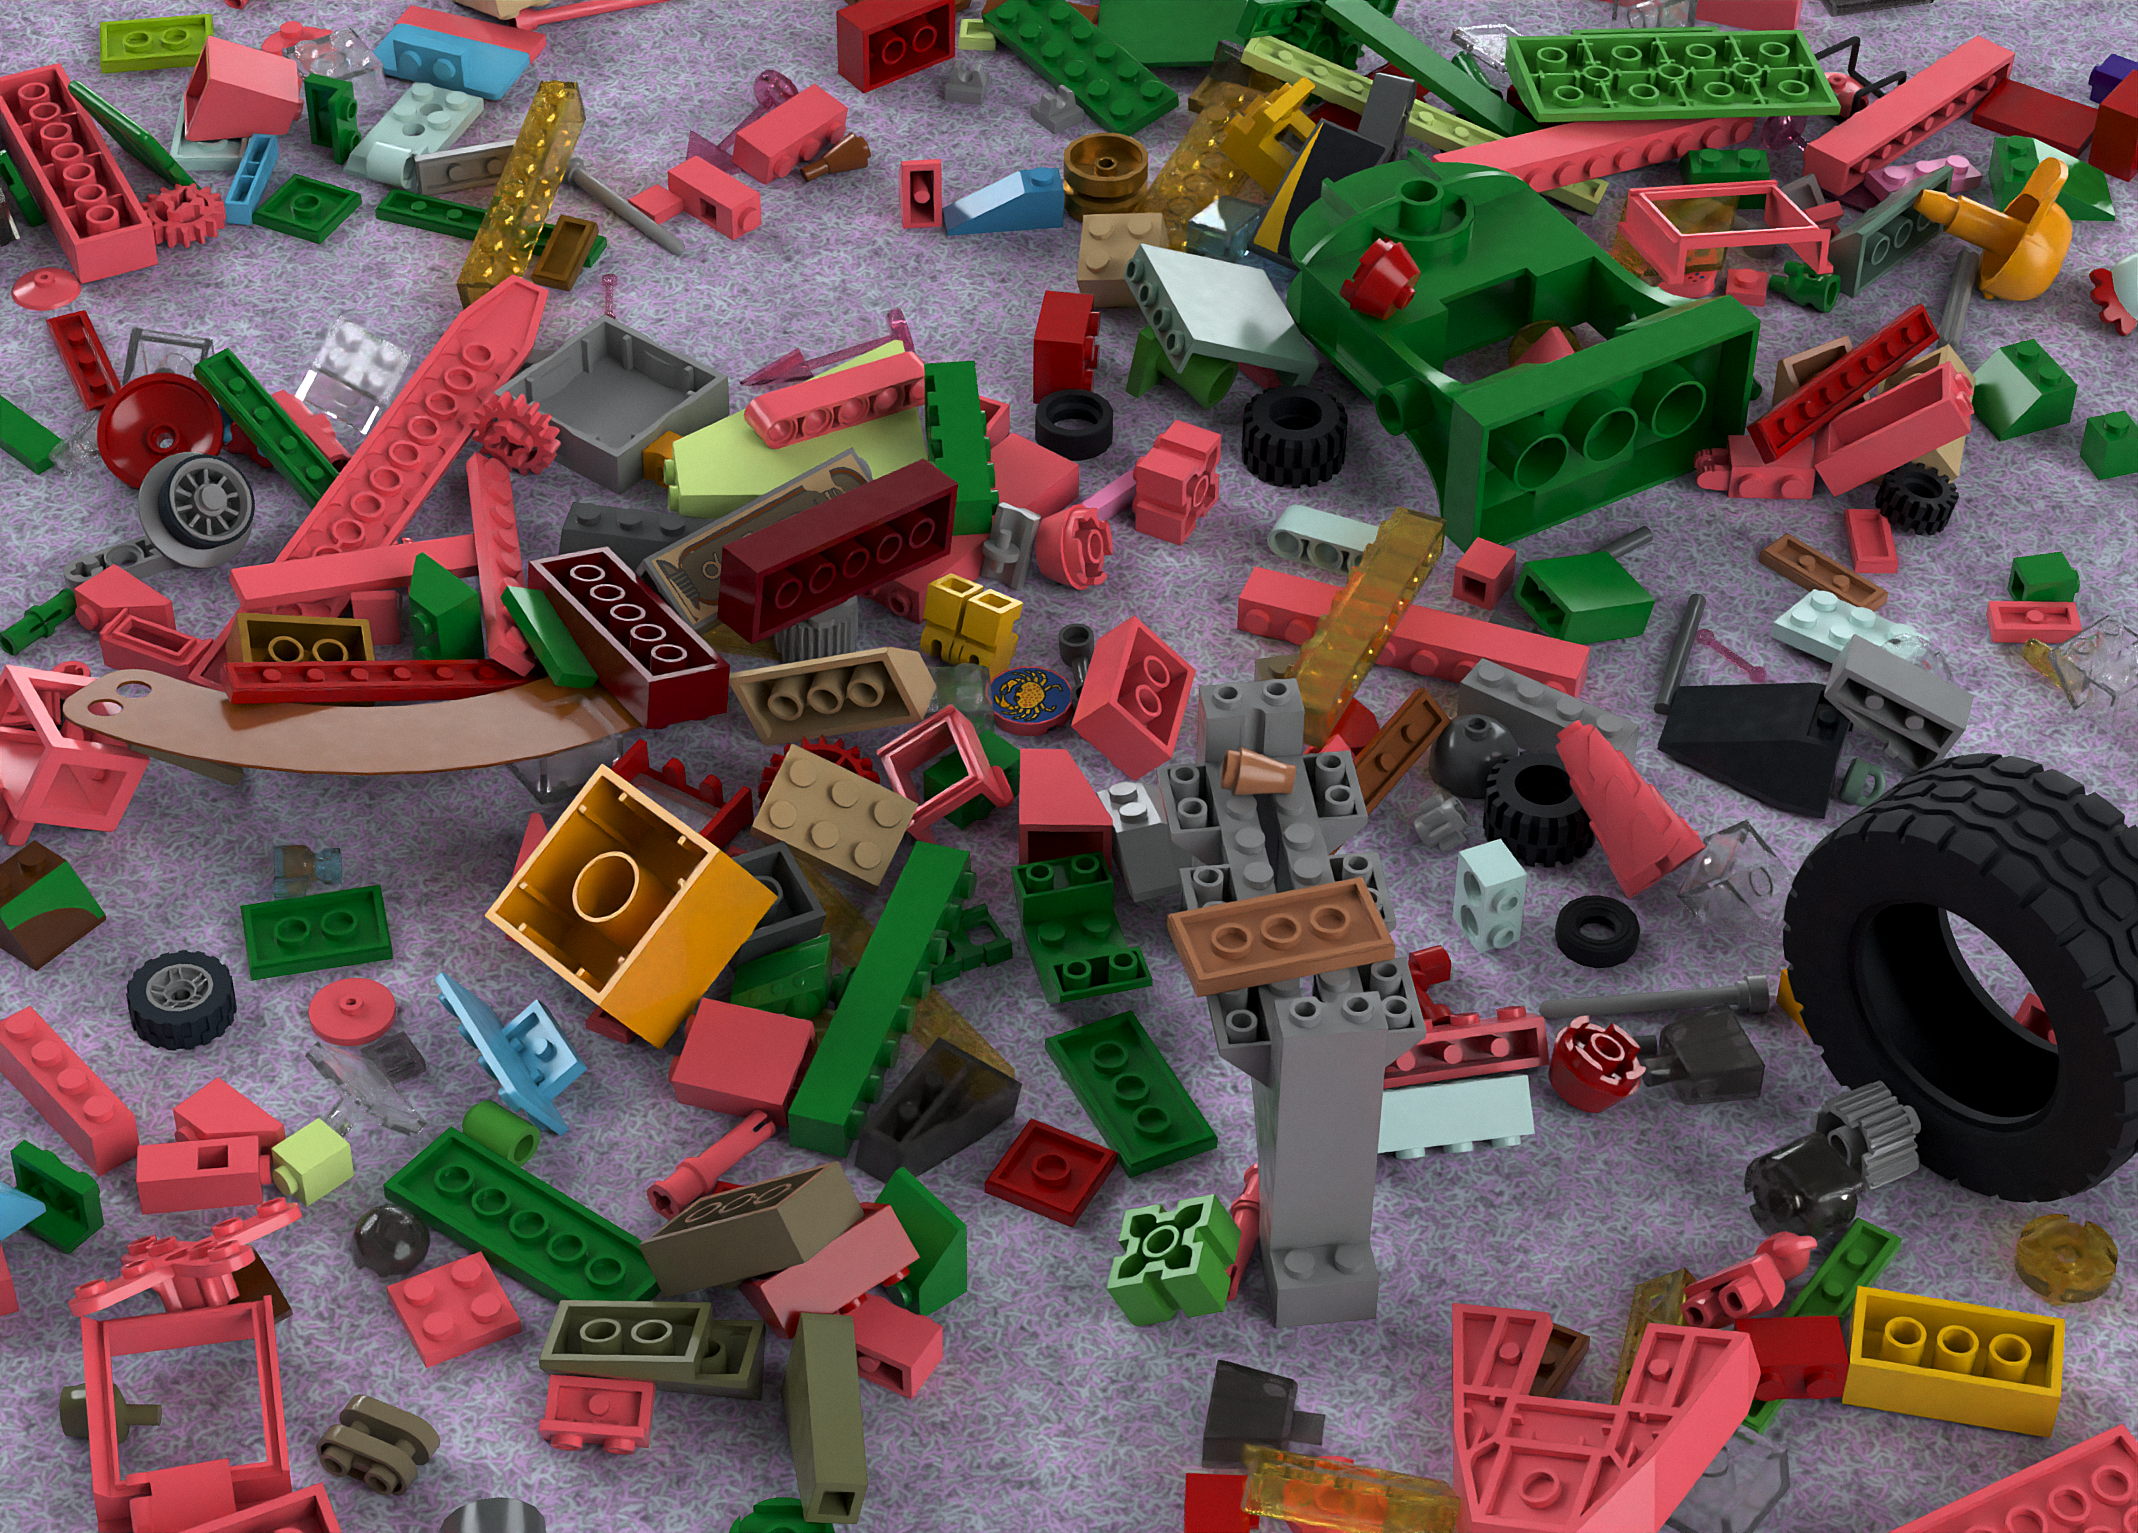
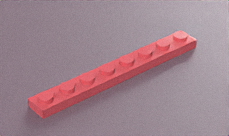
M475 452L466 462L488 653L492 659L525 677L535 667L534 651L500 598L507 586L525 588L510 473L499 460L495 458L488 459Z

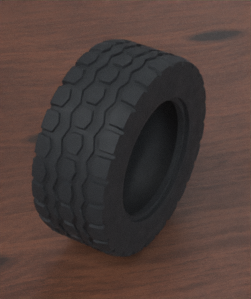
M1992 753L1961 755L1930 763L1907 776L1861 812L1824 837L1802 863L1791 885L1792 888L1788 893L1783 918L1786 922L1783 928L1785 960L1791 963L1787 968V974L1795 1002L1803 1005L1799 1013L1814 1045L1822 1046L1824 1052L1821 1054V1057L1841 1086H1848L1850 1090H1854L1880 1080L1891 1091V1096L1897 1097L1899 1105L1902 1104L1903 1107L1911 1106L1916 1111L1921 1123V1130L1918 1134H1915L1914 1142L1918 1147L1915 1151L1920 1157L1921 1164L1950 1181L1958 1178L1960 1186L1989 1197L1998 1195L2001 1200L2022 1203L2033 1201L2038 1203L2051 1202L2077 1195L2097 1186L2138 1152V827L2136 825L2128 827L2124 824L2125 815L2096 792L2086 795L2084 785L2054 769L2044 771L2042 764L2014 756L2002 757L2001 754ZM1947 911L1960 916L1981 930L2018 966L2033 987L2049 1017L2057 1045L2042 1039L2019 1024L1982 987L1956 944L1950 928Z

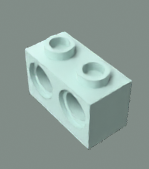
M1501 839L1459 851L1452 917L1478 953L1494 948H1505L1513 942L1520 940L1527 873Z

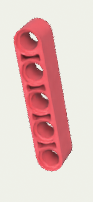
M903 352L762 394L748 404L745 409L744 419L769 448L780 449L925 404V362L914 352Z

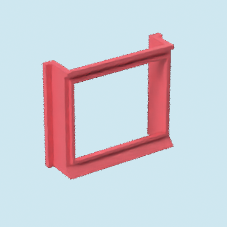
M1777 180L1631 188L1628 192L1625 222H1618L1617 230L1668 285L1683 284L1687 250L1787 243L1817 274H1833L1834 266L1827 260L1831 228L1819 229L1777 187ZM1767 194L1764 221L1772 229L1682 235L1651 201Z
M271 1295L263 1296L264 1300L101 1321L80 1316L92 1486L99 1533L133 1532L129 1500L152 1496L150 1484L139 1487H127L126 1480L120 1479L112 1356L255 1339L267 1461L230 1466L236 1511L238 1512L292 1493Z

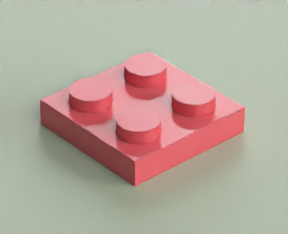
M481 1251L386 1286L388 1299L426 1368L522 1332L520 1318Z

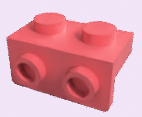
M550 1374L545 1418L540 1419L539 1432L544 1440H551V1447L560 1450L579 1451L582 1450L583 1443L603 1444V1451L618 1455L634 1454L635 1447L649 1448L656 1386L652 1382Z

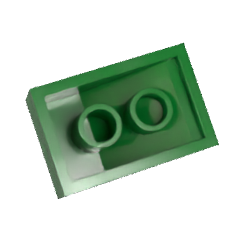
M2017 135L1994 138L1988 176L1997 211L2003 212L2008 204L2022 192L2041 161L2048 157H2053L2064 161L2068 167V178L2055 202L2065 210L2070 220L2115 221V212L2104 171L2035 138H2025Z

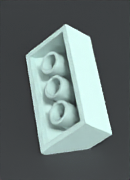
M1501 1073L1383 1089L1378 1153L1395 1151L1396 1159L1424 1157V1147L1443 1145L1444 1153L1472 1151V1141L1491 1139L1492 1147L1520 1145V1135L1535 1134L1528 1075Z

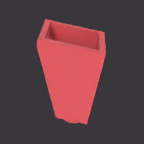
M208 35L184 94L186 140L206 141L252 137L253 133L269 135L287 134L292 121L299 120L304 100L299 98L302 78L297 77L296 61Z
M1020 748L1019 865L1102 851L1111 873L1113 819L1067 749Z

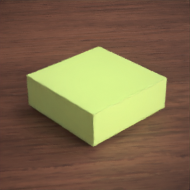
M961 19L958 49L996 51L997 37L984 27L983 20Z

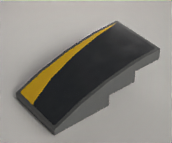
M1321 118L1298 152L1267 205L1247 244V251L1300 272L1301 270L1295 265L1290 255V234L1299 216L1312 203L1321 198L1322 180L1328 177L1335 183L1362 170L1386 164L1390 159L1392 147Z

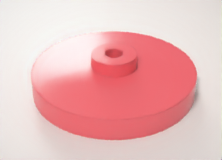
M366 978L342 979L323 987L315 994L309 1005V1021L315 1034L326 1042L340 1046L362 1045L378 1039L390 1029L396 1017L395 1000L392 993L384 985Z

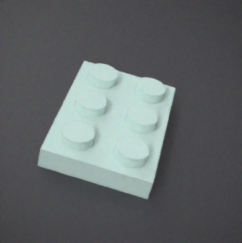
M1813 589L1774 621L1771 632L1772 638L1832 664L1854 634L1912 664L1926 653L1929 637L1915 632L1908 625L1896 624L1877 616L1875 612L1868 608L1856 607L1838 599L1833 593Z

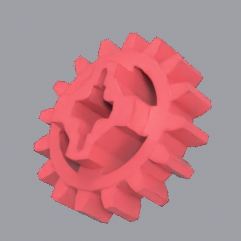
M192 183L190 186L175 184V189L170 191L165 187H161L159 195L150 193L147 195L148 202L140 203L153 225L154 239L157 245L168 241L169 248H173L176 244H183L185 248H189L192 241L204 244L205 236L216 238L218 236L217 229L225 228L224 220L226 219L224 201H221L219 193L211 194V188L208 186L197 190L195 183Z
M505 391L501 397L492 393L486 401L483 400L473 413L475 417L470 422V426L476 430L472 435V440L482 442L483 444L479 452L481 454L490 453L493 458L503 463L509 472L516 468L523 476H527L530 470L539 475L544 468L549 467L558 455L556 451L561 446V442L555 439L560 431L557 427L549 426L548 422L552 418L551 414L541 415L538 412L540 408L538 402L533 403L531 406L528 405L523 394H520L514 400L509 391Z

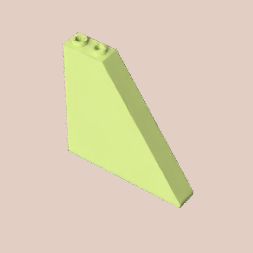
M893 340L806 381L905 352L903 341ZM917 407L780 449H772L766 445L745 421V409L674 441L672 459L664 460L665 485H672L668 486L669 511H676V514L682 516L719 519L851 447L859 458L867 462L871 469L873 480L923 458L928 461Z

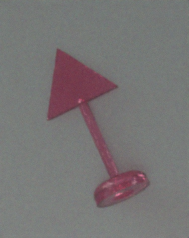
M765 70L761 72L753 84L754 95L760 105L718 146L690 130L686 160L697 155L730 176L746 172L732 162L733 156L726 152L735 142L736 133L759 119L765 112L769 113L799 94L798 89L789 78L778 71Z
M1808 116L1769 117L1760 131L1762 144L1768 149L1777 151L1795 143L1804 151L1809 142L1801 134L1807 125ZM1864 181L1840 197L1825 189L1821 190L1825 199L1833 202L1839 201L1841 205L1861 213H1865L1868 209H1873L1881 203L1863 185Z
M898 307L889 310L886 314L885 320L889 334L887 336L805 361L799 348L742 380L740 385L755 386L806 381L814 377L811 372L813 369L867 353L893 340L903 341L905 352L911 351L915 353V348L903 312Z

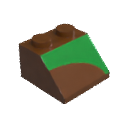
M34 840L0 864V948L35 971L42 968L106 920V914L68 861Z

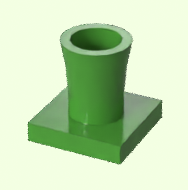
M1149 324L1138 334L1125 392L1139 398L1167 376L1189 393L1205 410H1210L1224 398L1237 376L1239 365L1236 361L1192 353L1182 373H1176Z

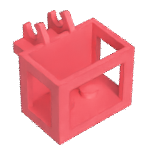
M5 665L0 675V723L15 694L36 730L31 731L0 726V833L7 845H25L35 823L105 832L116 830L150 762V758L147 755L130 750L125 742L80 728L70 723L67 719L59 732L36 690L72 695L98 678ZM98 702L88 708L92 714L98 716H112L121 712L118 704L112 702Z

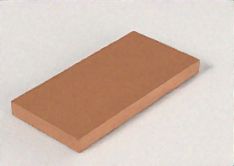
M1363 877L1167 914L1168 932L1197 998L1395 958V944Z

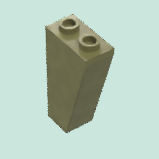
M801 1313L780 1393L805 1522L857 1524L868 1487L853 1318L848 1315Z

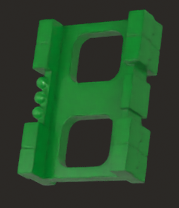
M985 903L962 911L958 930L955 933L950 932L947 937V943L954 954L944 957L941 966L934 965L931 972V981L934 985L960 977L961 970L967 972L981 967V963H985L989 967L1013 959L1012 941L1010 938H1006L989 914ZM984 925L988 926L997 938L982 945H974L965 934V931Z

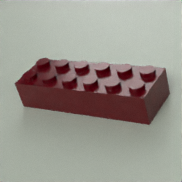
M923 458L724 545L722 548L717 618L752 645L840 605L855 595L864 594L949 555L951 552L958 483Z
M608 546L528 561L527 588L544 592L597 674V680L646 730L664 729L671 724L690 720L702 721L709 716L727 713L730 665Z

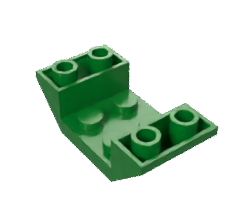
M1102 851L1011 867L1022 936L1047 1003H1063L1153 985V979L1140 946L1128 947L1113 910L1114 881Z

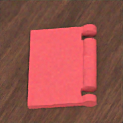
M229 1458L125 1476L127 1487H139L150 1484L152 1496L129 1500L133 1533H179L237 1512Z

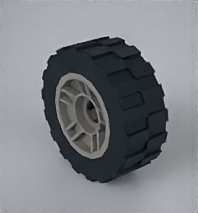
M180 950L177 953L169 954L168 952L161 954L160 957L145 962L142 968H138L133 973L132 980L128 981L126 997L133 1030H137L140 1039L150 1042V1045L156 1048L164 1047L167 1050L176 1051V1049L190 1050L202 1044L203 1046L212 1042L211 1040L221 1037L225 1033V1029L232 1025L234 1013L237 1012L233 980L228 967L225 964L222 965L218 958L213 955L211 957L207 956L204 952Z

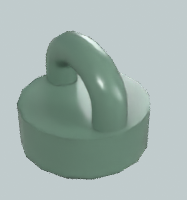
M1857 757L1852 759L1839 792L1840 800L1861 807H1867L1884 794L1887 782L1885 772L1882 768ZM1871 775L1875 779L1873 791L1868 796L1860 795L1867 776Z

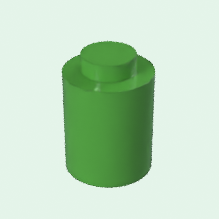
M485 1100L473 1105L466 1112L462 1121L463 1134L520 1168L533 1157L540 1142V1130L538 1127L492 1100Z

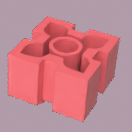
M1176 419L1165 433H1160L1157 436L1151 450L1145 457L1141 456L1137 460L1133 471V479L1137 481V494L1132 504V512L1136 514L1135 531L1179 546L1183 544L1195 529L1198 517L1204 518L1219 498L1220 474L1215 473V467L1220 462L1221 434Z

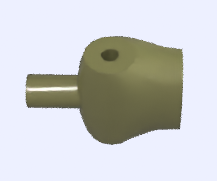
M85 1383L63 1387L59 1403L63 1433L65 1436L82 1437L89 1440ZM113 1383L118 1444L123 1443L127 1439L130 1425L160 1426L162 1420L161 1405L126 1404L121 1391Z

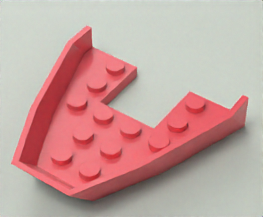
M1452 1303L1453 1509L1458 1533H1658L1748 1415L1761 1376V1370L1749 1333L1648 1323L1619 1405L1529 1396L1554 1326L1549 1312Z

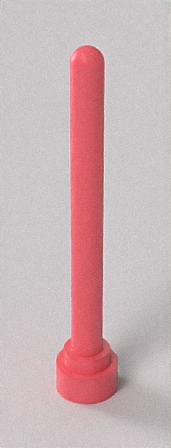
M591 0L534 11L533 8H525L520 10V15L508 20L510 27L533 31L537 30L539 25L670 0Z

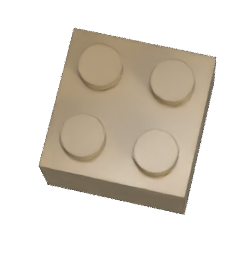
M1162 213L1083 215L1077 284L1080 294L1094 295V308L1140 307L1123 275L1127 262L1133 258L1140 243L1168 249L1169 238Z

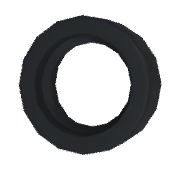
M1066 389L1053 392L1044 397L1036 407L1035 440L1038 445L1071 461L1095 458L1106 452L1112 444L1113 408L1108 400L1099 394L1084 389ZM1067 419H1082L1092 422L1094 425L1081 430H1068L1056 426L1055 423Z

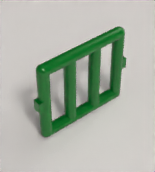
M73 80L69 83V93L122 149L173 187H175V184L190 186L192 183H195L197 190H201V187L147 130L80 81Z

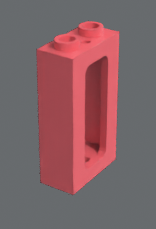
M1948 361L1835 416L1816 430L1814 467L1834 498L1970 433V415L1974 414L1970 401V395L1974 394L1970 380L1963 371L1957 373L1951 361Z

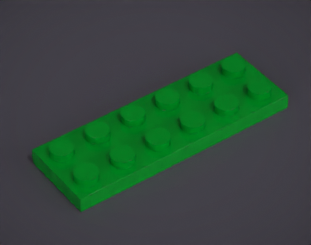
M1008 0L982 16L984 27L1056 89H1059L1060 85H1064L1074 92L1076 105L1082 108L1084 113L1108 133H1118L1130 137L1179 106V98L1176 92L1065 0Z
M452 1126L383 1184L384 1195L387 1200L474 1253L481 1251L488 1262L558 1305L560 1300L651 1301L661 1292L638 1246L642 1240Z

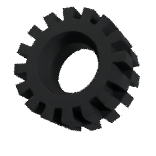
M1910 461L1885 474L1875 497V506L1881 509L1879 513L1883 517L1890 516V524L1893 526L1897 523L1903 525L1901 530L1905 532L1912 528L1916 535H1923L1924 530L1928 535H1935L1936 531L1940 533L1947 525L1956 506L1959 493L1955 492L1957 487L1954 483L1948 484L1950 480L1945 474L1942 476L1937 475L1938 469L1932 467L1929 471L1925 469V464L1919 462L1914 467Z

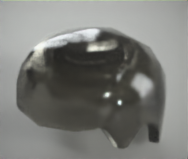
M384 1204L371 1208L358 1220L351 1239L349 1251L353 1264L358 1270L368 1267L383 1279L388 1278L390 1275L409 1274L420 1266L426 1258L430 1247L429 1229L423 1218L405 1207Z

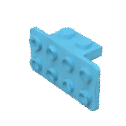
M403 23L395 25L366 59L367 69L370 71L415 82L429 83L436 87L461 91L490 100L501 99L530 64V57L526 52Z
M441 971L434 978L442 990L438 995V999L453 1016L459 1017L462 1023L457 1027L460 1034L471 1046L476 1049L478 1048L482 1053L477 1060L493 1079L499 1080L502 1087L498 1090V1093L503 1101L515 1112L523 1109L528 1118L541 1131H545L549 1127L560 1136L568 1132L569 1127L552 1100L588 1068L548 1007L536 999L504 1027L489 1005Z

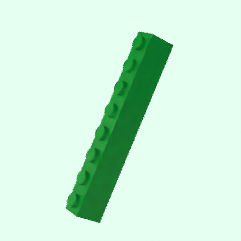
M916 841L788 1111L790 1142L792 1146L847 1158L854 1140L860 1141L867 1126V1112L870 1105L878 1104L884 1086L883 1077L887 1068L893 1069L897 1063L900 1040L903 1033L910 1034L916 1016L915 1007L919 999L925 1000L929 993L934 965L941 966L946 954L947 937L950 932L955 933L960 925L963 902L965 899L970 900L974 895L977 874L971 871L970 851Z

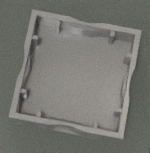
M605 314L565 341L551 356L531 365L493 392L501 397L505 391H509L514 400L520 394L525 395L526 403L530 406L538 402L540 404L538 412L541 415L551 414L552 418L548 422L549 426L557 427L560 431L555 439L561 442V446L556 451L558 455L553 461L618 495L623 494L644 478L642 451L666 431L670 430L685 437L724 419L730 414L728 376L684 354L660 346L647 335Z

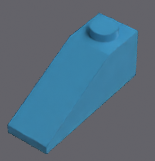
M1037 167L1033 170H1020L942 208L947 236L1063 227L1064 189L1059 168Z

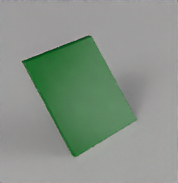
M1100 0L1097 27L1146 68L1246 65L1240 61L1250 39H1245L1235 32L1248 0Z

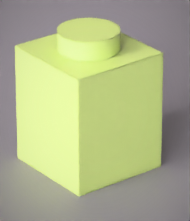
M320 1118L271 1148L275 1169L272 1172L274 1183L285 1196L293 1194L306 1207L354 1176L350 1144Z

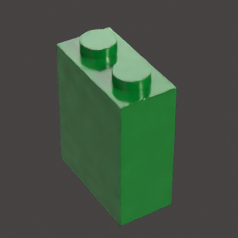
M1608 551L1525 562L1513 595L1518 604L1550 637L1581 645L1642 635L1656 601Z

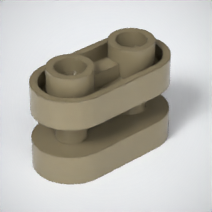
M359 1394L353 1396L340 1413L341 1425H331L318 1441L316 1449L320 1456L321 1465L330 1474L337 1477L348 1475L366 1483L374 1492L380 1495L388 1496L393 1494L400 1496L406 1492L417 1477L416 1465H425L439 1448L440 1438L435 1429L421 1417L370 1396Z

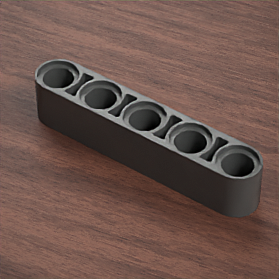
M1377 72L1357 133L1392 147L1390 159L1387 162L1390 163L1396 161L1416 97L1417 81L1415 79Z

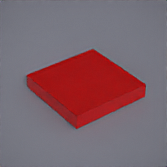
M1031 1118L984 1182V1192L1073 1227L1118 1163V1152Z

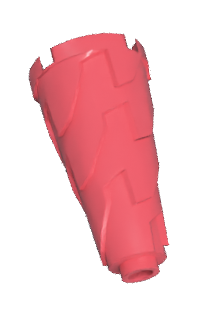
M1577 720L1557 734L1561 742L1555 747L1570 777V786L1591 821L1589 822L1590 828L1607 856L1609 867L1627 899L1636 896L1657 883L1662 877L1670 872H1674L1705 849L1706 846L1700 837L1682 817L1675 813L1655 786L1647 784L1622 751H1616L1596 727L1590 723L1583 726L1581 721Z

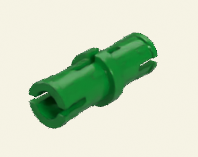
M68 588L63 589L43 605H33L26 610L24 618L3 632H0V647L2 650L12 656H16L20 651L42 636L48 638L53 635L55 627L75 614L77 608L75 593Z

